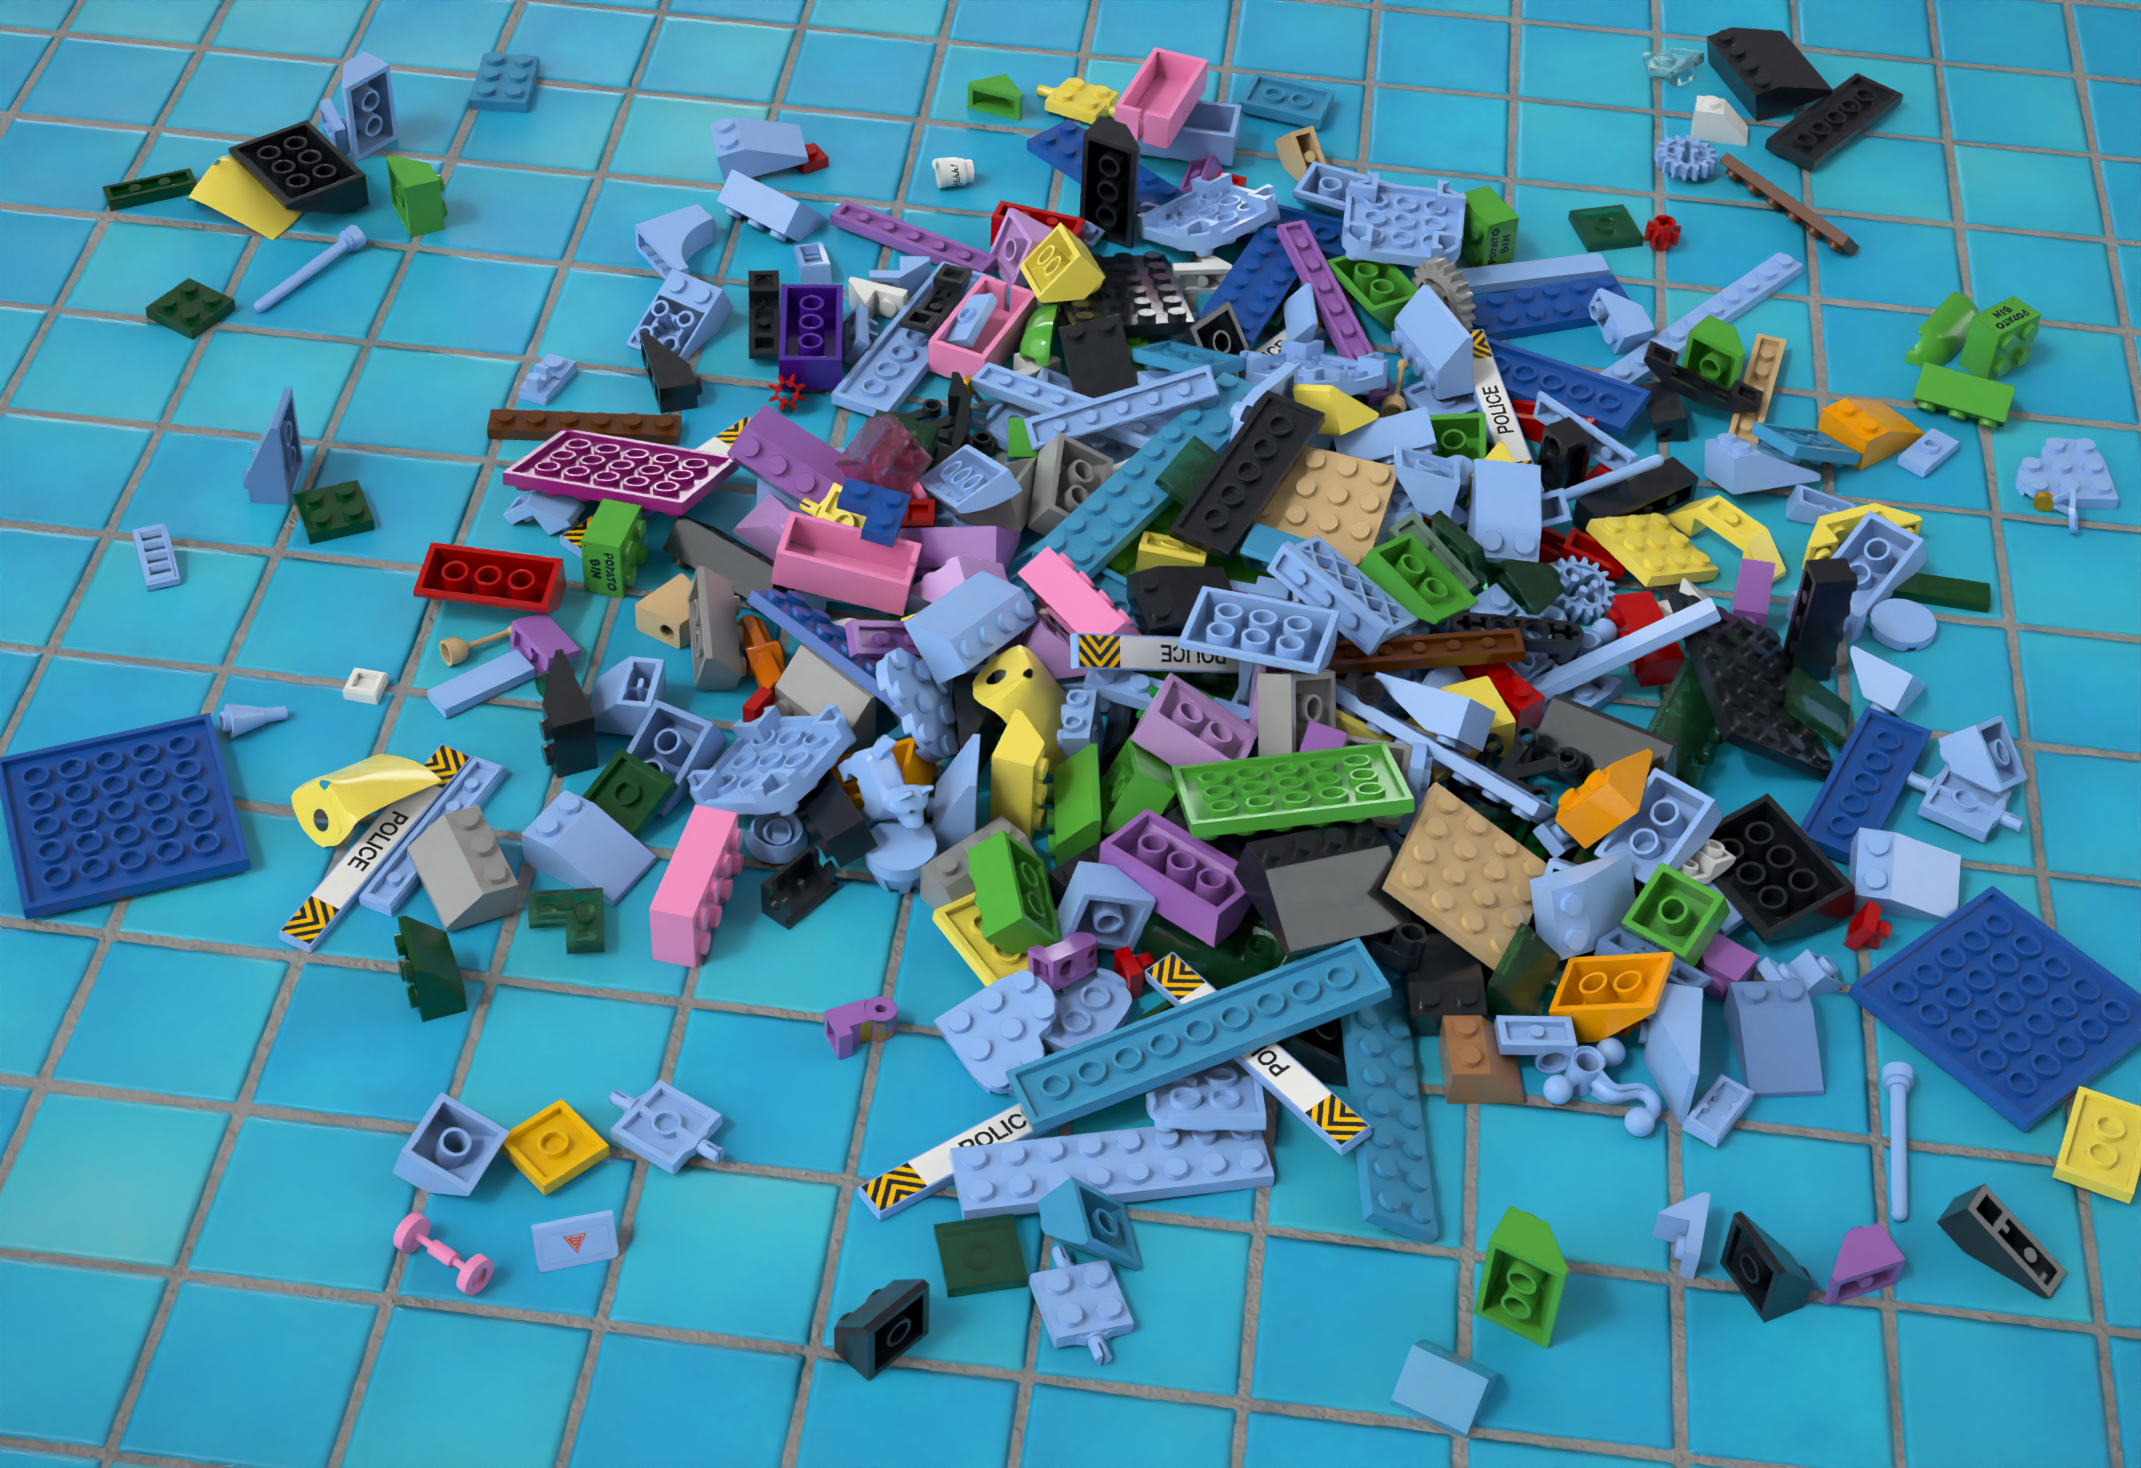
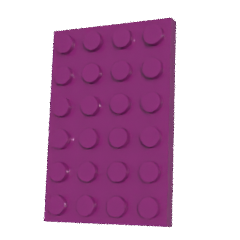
M564 428L503 472V485L515 486L520 491H544L549 496H573L578 501L610 499L641 505L642 512L654 510L664 512L665 515L670 517H678L684 515V513L739 469V465L730 460L728 455Z

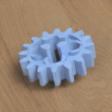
M1675 135L1674 139L1666 137L1664 142L1660 141L1658 143L1654 160L1656 161V167H1662L1663 174L1672 173L1671 178L1681 176L1682 180L1686 181L1687 177H1691L1694 181H1697L1698 176L1706 179L1708 174L1714 173L1718 155H1716V148H1710L1709 142L1701 143V138L1699 137L1693 140L1690 135H1686L1685 138ZM1685 152L1689 153L1687 163L1683 162Z
M1573 555L1569 557L1567 562L1560 558L1556 565H1552L1546 574L1547 577L1542 586L1547 588L1543 594L1544 597L1553 599L1550 605L1562 609L1565 614L1571 615V622L1575 623L1577 618L1580 617L1584 624H1588L1591 618L1595 621L1601 619L1602 615H1606L1607 610L1611 608L1613 595H1616V593L1611 591L1615 583L1606 581L1609 575L1608 571L1600 573L1597 570L1599 563L1596 562L1591 566L1588 564L1587 557H1583L1581 562H1577ZM1586 582L1590 583L1588 587L1584 585ZM1571 592L1575 594L1573 597H1568Z

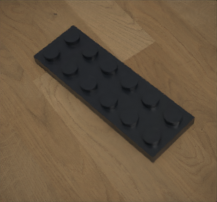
M1855 73L1833 90V94L1821 98L1767 138L1765 149L1798 164L1804 169L1813 171L1899 106L1904 94Z
M1267 390L1169 528L1170 537L1229 562L1325 423V413Z

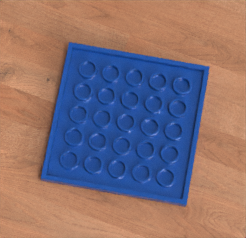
M210 713L0 757V796L26 920L251 869Z
M1993 885L1852 984L1848 994L2024 1133L2075 1095L2079 1086L2085 1087L2141 1044V994Z

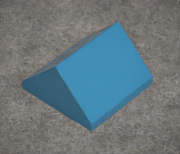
M1255 523L1240 551L1244 567L1273 576L1267 571V568L1281 545L1288 541L1296 545L1307 539Z
M1423 1339L1412 1344L1392 1394L1390 1404L1466 1439L1499 1379L1500 1373Z

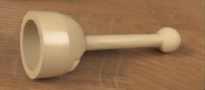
M1400 359L1397 362L1399 371L1394 394L1388 395L1382 402L1380 412L1383 418L1406 412V401L1400 396L1404 372L1409 368V362L1406 359Z
M512 625L508 626L507 630L468 643L459 637L441 640L440 652L444 662L448 666L459 664L467 658L469 649L508 636L511 637Z

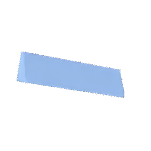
M1538 392L1533 414L1535 419L1546 426L1567 417L1573 419L1593 437L1590 456L1611 470L1640 461L1636 453L1544 392Z

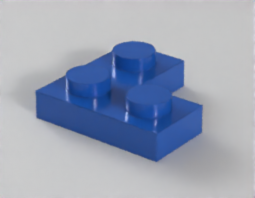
M847 477L838 497L836 508L866 516L860 539L893 548L908 510L911 495Z

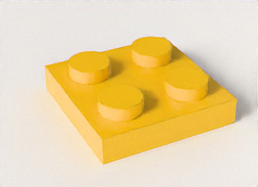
M562 1098L511 1129L499 1149L544 1196L610 1155L609 1145Z

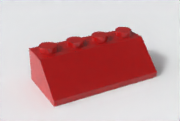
M431 542L415 584L413 596L550 613L559 610L567 586L563 559Z

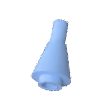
M225 704L224 711L219 713L221 730L223 733L228 732L231 739L265 725L267 722L287 719V709L285 706L263 709L262 707Z

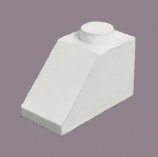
M1697 95L1691 123V139L1695 140L1699 137L1701 141L1746 147L1748 126L1726 99L1712 95Z

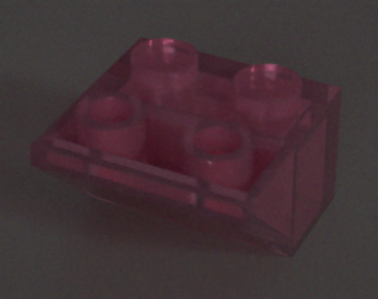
M892 413L869 417L835 465L848 478L909 494L933 459Z

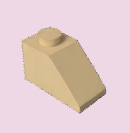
M1313 125L1287 133L1274 140L1283 168L1298 182L1302 179L1313 161L1326 164Z

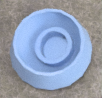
M779 812L756 816L748 828L745 840L750 853L759 860L779 864L791 861L806 849L808 834L797 815L791 813L782 816Z

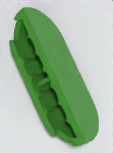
M1956 291L1951 293L1919 328L1917 333L1922 336L1912 350L1908 349L1904 361L1919 367H1923L1924 362L1943 366L1950 362L1965 344L1972 316L1979 313L1974 302L1962 293Z
M1049 303L1039 307L1028 319L1020 347V357L1022 359L1029 356L1035 358L1036 365L1049 367L1057 333L1058 303Z

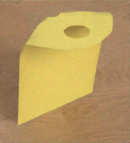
M232 156L217 158L187 198L188 202L192 200L199 201L272 241L293 224L303 212L286 210Z
M1017 645L992 659L981 670L972 683L973 696L983 706L997 713L1006 724H1008L1015 709L1023 711L1045 743L1044 758L1049 759L1047 771L1053 777V768L1065 761L1063 750H1058L1057 730L1063 729L1061 706L1062 704H1067V694L1031 650L1022 645ZM1029 668L1033 671L1031 679L1023 676L1024 672ZM997 670L1006 671V676L1000 682L993 685L987 684V678Z
M378 754L307 781L293 792L291 799L302 829L315 844L324 848L340 844L351 832L354 825L367 815L411 794L438 784L442 780L427 767L416 761L395 755ZM321 780L330 782L327 789L321 788L319 784ZM317 809L325 811L328 817V828L324 832L320 831L314 822V814Z

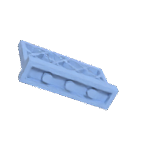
M1318 535L1296 545H1293L1290 541L1283 543L1267 568L1269 573L1309 606L1340 611L1338 631L1368 656L1375 653L1381 643L1413 628L1419 620ZM1314 549L1319 551L1321 554L1315 553ZM1319 565L1327 567L1329 570L1321 568ZM1344 586L1352 588L1354 591L1346 589ZM1370 608L1377 609L1379 612L1373 611Z

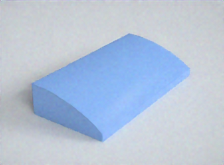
M968 444L917 480L926 492L957 513H970L993 507L1022 491L1008 468Z

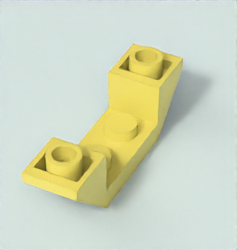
M1720 495L1690 502L1667 516L1669 523L1689 537L1709 527L1744 551L1742 558L1775 563L1773 582L1783 577L1786 573V568L1768 528Z
M1877 503L1819 516L1807 544L1802 569L1804 570L1806 560L1831 559L1837 551L1838 544L1844 543L1869 510L1917 536L1919 535L1923 520L1918 515Z

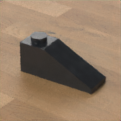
M640 332L641 357L660 413L698 408L697 395L702 394V386L699 376L693 375L690 364L649 333Z
M1985 1183L1955 1197L1937 1221V1224L1963 1252L2043 1299L2051 1296L2067 1272Z

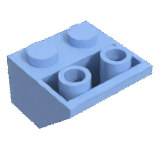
M629 656L598 677L589 705L594 716L595 732L635 736L654 700L657 699L662 702L666 693L665 660Z

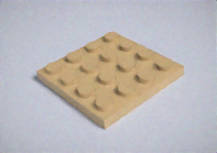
M1308 446L1256 523L1307 540L1318 535L1358 568L1369 550L1376 547L1398 481L1394 473V466ZM1249 533L1247 534V536L1245 537V539L1243 540V542L1241 543V545L1238 547V549H1237L1236 552L1234 553L1235 555L1241 556V555H1240L1241 548H1242L1244 542L1246 541V539H1247ZM1319 565L1321 568L1329 570V568Z
M1436 782L1428 789L1382 889L1501 976L1510 969L1533 914L1530 879L1543 876L1547 863Z

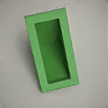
M1007 74L970 81L968 83L967 108L1020 121L1022 118V93Z

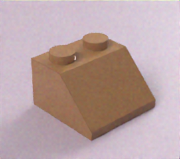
M1443 1015L1438 1040V1051L1447 1104L1523 1103L1524 1095L1516 1055H1499L1494 1025L1481 1015Z

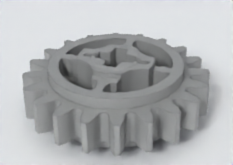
M1437 256L1420 263L1419 268L1414 270L1417 277L1412 278L1415 286L1420 289L1422 285L1428 284L1465 329H1472L1473 326L1470 321L1476 319L1472 313V309H1475L1476 305L1472 303L1474 294L1469 290V281H1465L1462 277L1463 271L1455 270V263L1448 264L1446 257L1440 259Z

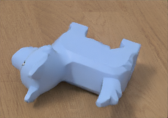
M886 734L878 738L873 747L855 752L851 758L844 760L838 765V770L844 782L850 781L852 775L858 778L857 784L860 788L862 800L865 803V806L859 813L865 820L868 828L875 827L879 821L882 823L897 818L901 821L900 824L907 829L921 828L924 824L923 810L928 805L929 792L934 790L933 785L905 784L896 759L891 752L897 742Z

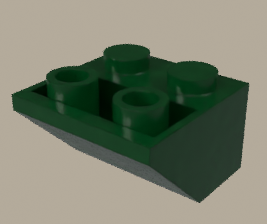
M408 916L397 917L400 933L393 934L398 956L404 957L397 960L402 982L406 981L407 984L410 983L411 985L406 987L410 1008L418 1007L422 1022L467 1011L464 984L447 933Z

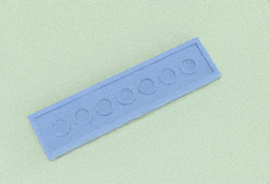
M942 261L834 389L831 393V404L876 419L888 411H896L928 372V341L934 335L900 327V321L911 307L918 308L932 290L933 277L944 263L955 264ZM973 270L970 283L967 287V290L963 298L967 295V293L971 290V288L976 284V282L980 279L982 275L996 279V277Z
M1335 681L1336 707L1354 718L1367 722L1366 727L1382 736L1387 734L1395 740V743L1412 745V748L1413 742L1428 744L1426 756L1433 757L1432 766L1452 773V777L1456 780L1481 790V794L1485 797L1512 808L1511 811L1528 821L1531 820L1540 825L1544 820L1547 821L1557 815L1558 809L1464 754L1448 748L1449 746L1435 742L1436 738L1379 705L1363 704L1358 700L1356 692Z
M1154 1126L956 1147L950 1148L949 1156L963 1221L1039 1212L1037 1202L1070 1177L1122 1203L1273 1186L1275 1178L1261 1130L1240 1132L1237 1130L1200 1132L1198 1130L1176 1129L1172 1132H1161Z

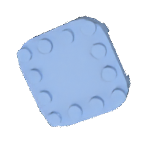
M1368 172L1367 179L1357 182L1350 180L1347 188L1341 237L1342 247L1346 250L1345 256L1349 260L1358 261L1363 259L1381 264L1392 263L1408 265L1410 267H1419L1420 263L1437 256L1440 259L1446 257L1448 264L1458 260L1463 241L1465 192L1459 194L1448 188L1449 181L1438 179L1437 189L1378 182L1379 172Z
M1221 173L1220 177L1211 181L1203 180L1201 176L1191 179L1192 191L1162 206L1146 201L1139 205L1140 214H1137L1142 240H1150L1160 245L1171 246L1179 251H1195L1196 256L1200 257L1213 253V248L1232 244L1236 241V238L1244 234L1254 233L1258 230V227L1266 223L1278 221L1281 218L1274 186L1267 184L1257 190H1251L1233 185L1232 177L1229 173Z
M1292 339L1281 340V352L1273 355L1249 350L1240 352V356L1245 357L1246 362L1245 370L1239 371L1238 377L1256 385L1263 382L1272 372L1279 369L1286 362L1298 365L1297 384L1332 385L1351 397L1354 394H1369V390L1372 389L1382 390L1387 388L1389 360L1384 359V354L1378 352L1358 356V360L1324 353V341L1314 339L1313 342L1306 344L1295 342Z
M827 704L817 716H781L776 705L764 707L765 712L760 718L752 722H743L740 719L732 726L737 739L709 770H692L686 778L690 784L689 793L696 805L736 812L738 814L758 816L779 812L780 815L785 816L793 813L799 807L798 801L809 791L816 788L822 776L836 765L837 759L848 747L856 742L857 738L837 705Z

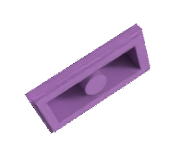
M1215 155L1191 161L1179 189L1188 193L1193 190L1191 179L1201 176L1203 180L1211 181L1216 178L1219 171L1223 172Z

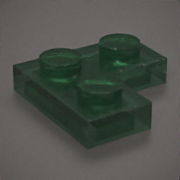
M603 887L528 891L529 929L566 927L567 954L605 952Z

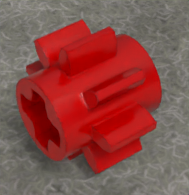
M1656 216L1654 222L1647 221L1644 241H1650L1649 245L1653 250L1659 252L1668 251L1671 245L1678 246L1681 226L1676 225L1675 219L1671 216Z
M779 374L778 380L780 383L777 386L773 384L768 386L770 389L775 390V396H772L769 402L778 400L781 403L779 411H782L784 406L789 404L791 409L795 411L796 405L794 402L797 399L800 401L806 400L804 396L799 395V390L804 388L805 384L796 385L794 383L795 374L790 376L789 381H784L783 377ZM786 384L789 388L794 386L796 392L792 394V401L788 402L786 398H779L778 393L782 391L781 385Z

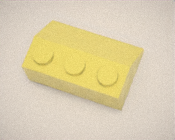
M1061 222L1019 265L1034 294L1041 303L1084 300L1089 294L1095 293L1106 278L1087 246Z
M1015 709L992 755L990 822L1002 815L1026 834L1031 842L1035 831L1042 830L1046 819V810L1042 809V805L1047 795L1048 786L1043 784V780L1048 770L1049 759L1044 758L1045 743L1023 711Z

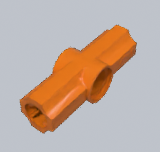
M753 614L742 616L737 626H742L743 643L740 647L742 649V656H745L746 672L749 677H755L759 687L763 686L773 690V704H775V685L785 671L780 644L777 640H771L761 618H756Z

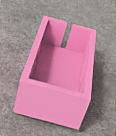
M1154 47L1115 105L1114 120L1127 124L1136 141L1143 139V143L1150 144L1156 148L1168 149L1206 90L1208 60Z
M982 275L928 341V371L949 378L952 376V371L959 372L964 380L967 375L974 376L987 362L1002 366L1021 342L1027 321L1032 313L1037 310V297L1034 292L1017 285H1012L1010 287L1009 312H1007V282ZM988 293L995 295L998 303L973 347L961 348L944 342L957 320L958 313L963 309L970 295Z
M790 511L776 551L771 583L903 616L916 574L922 544L896 538L894 546L891 548L860 539L861 528Z
M1047 546L1017 573L1041 607L1069 635L1071 633L1141 635L1132 626L1134 622L1121 608L1116 610L1112 607L1114 605L1113 601L1103 590L1097 591L1094 589V583L1082 570L1079 573L1076 570L1073 571L1075 565L1063 552L1057 555Z
M695 804L649 908L653 960L696 968L701 954L706 955L708 953L711 943V930L713 927L718 928L722 917V904L724 901L728 902L732 895L733 878L735 875L739 876L743 869L744 855L739 854L743 839V829L738 828V813Z

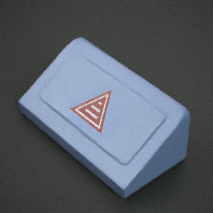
M612 1210L531 1225L534 1252L539 1272L544 1273L615 1259L619 1256Z

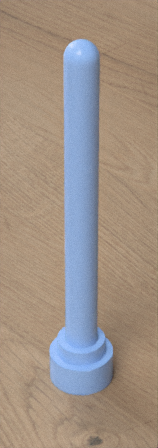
M349 225L340 232L337 243L256 301L254 309L260 313L264 312L345 251L355 252L366 244L364 233L357 226Z
M1655 454L1564 489L1566 500L1569 502L1660 467L1664 463V458L1660 454Z
M1891 1062L1882 1069V1085L1890 1094L1891 1215L1894 1220L1903 1221L1907 1217L1906 1094L1909 1093L1914 1085V1071L1907 1063Z

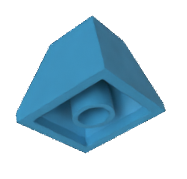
M1070 1177L1037 1202L1041 1217V1228L1050 1239L1058 1240L1074 1249L1098 1258L1108 1259L1109 1262L1135 1272L1142 1268L1124 1203L1073 1177Z

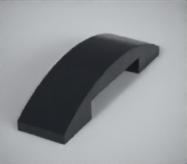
M944 263L933 277L932 290L918 308L911 307L900 321V327L926 334H935L962 301L970 283L973 270Z
M779 270L748 271L749 359H779Z
M1650 341L1643 361L1655 376L1680 395L1718 410L1736 413L1758 412L1763 391L1735 379L1731 388L1723 386L1676 364L1679 353L1653 341Z
M952 371L948 392L949 416L956 417L951 446L938 445L934 467L966 444L969 445V396L959 372Z

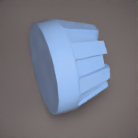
M891 819L877 824L870 830L878 846L864 854L865 862L882 889L888 892L891 889L899 890V894L910 893V889L913 887L920 888V867L925 866L929 861L937 857L936 838L933 832L924 824L921 828L907 829L900 824L901 821L898 819Z

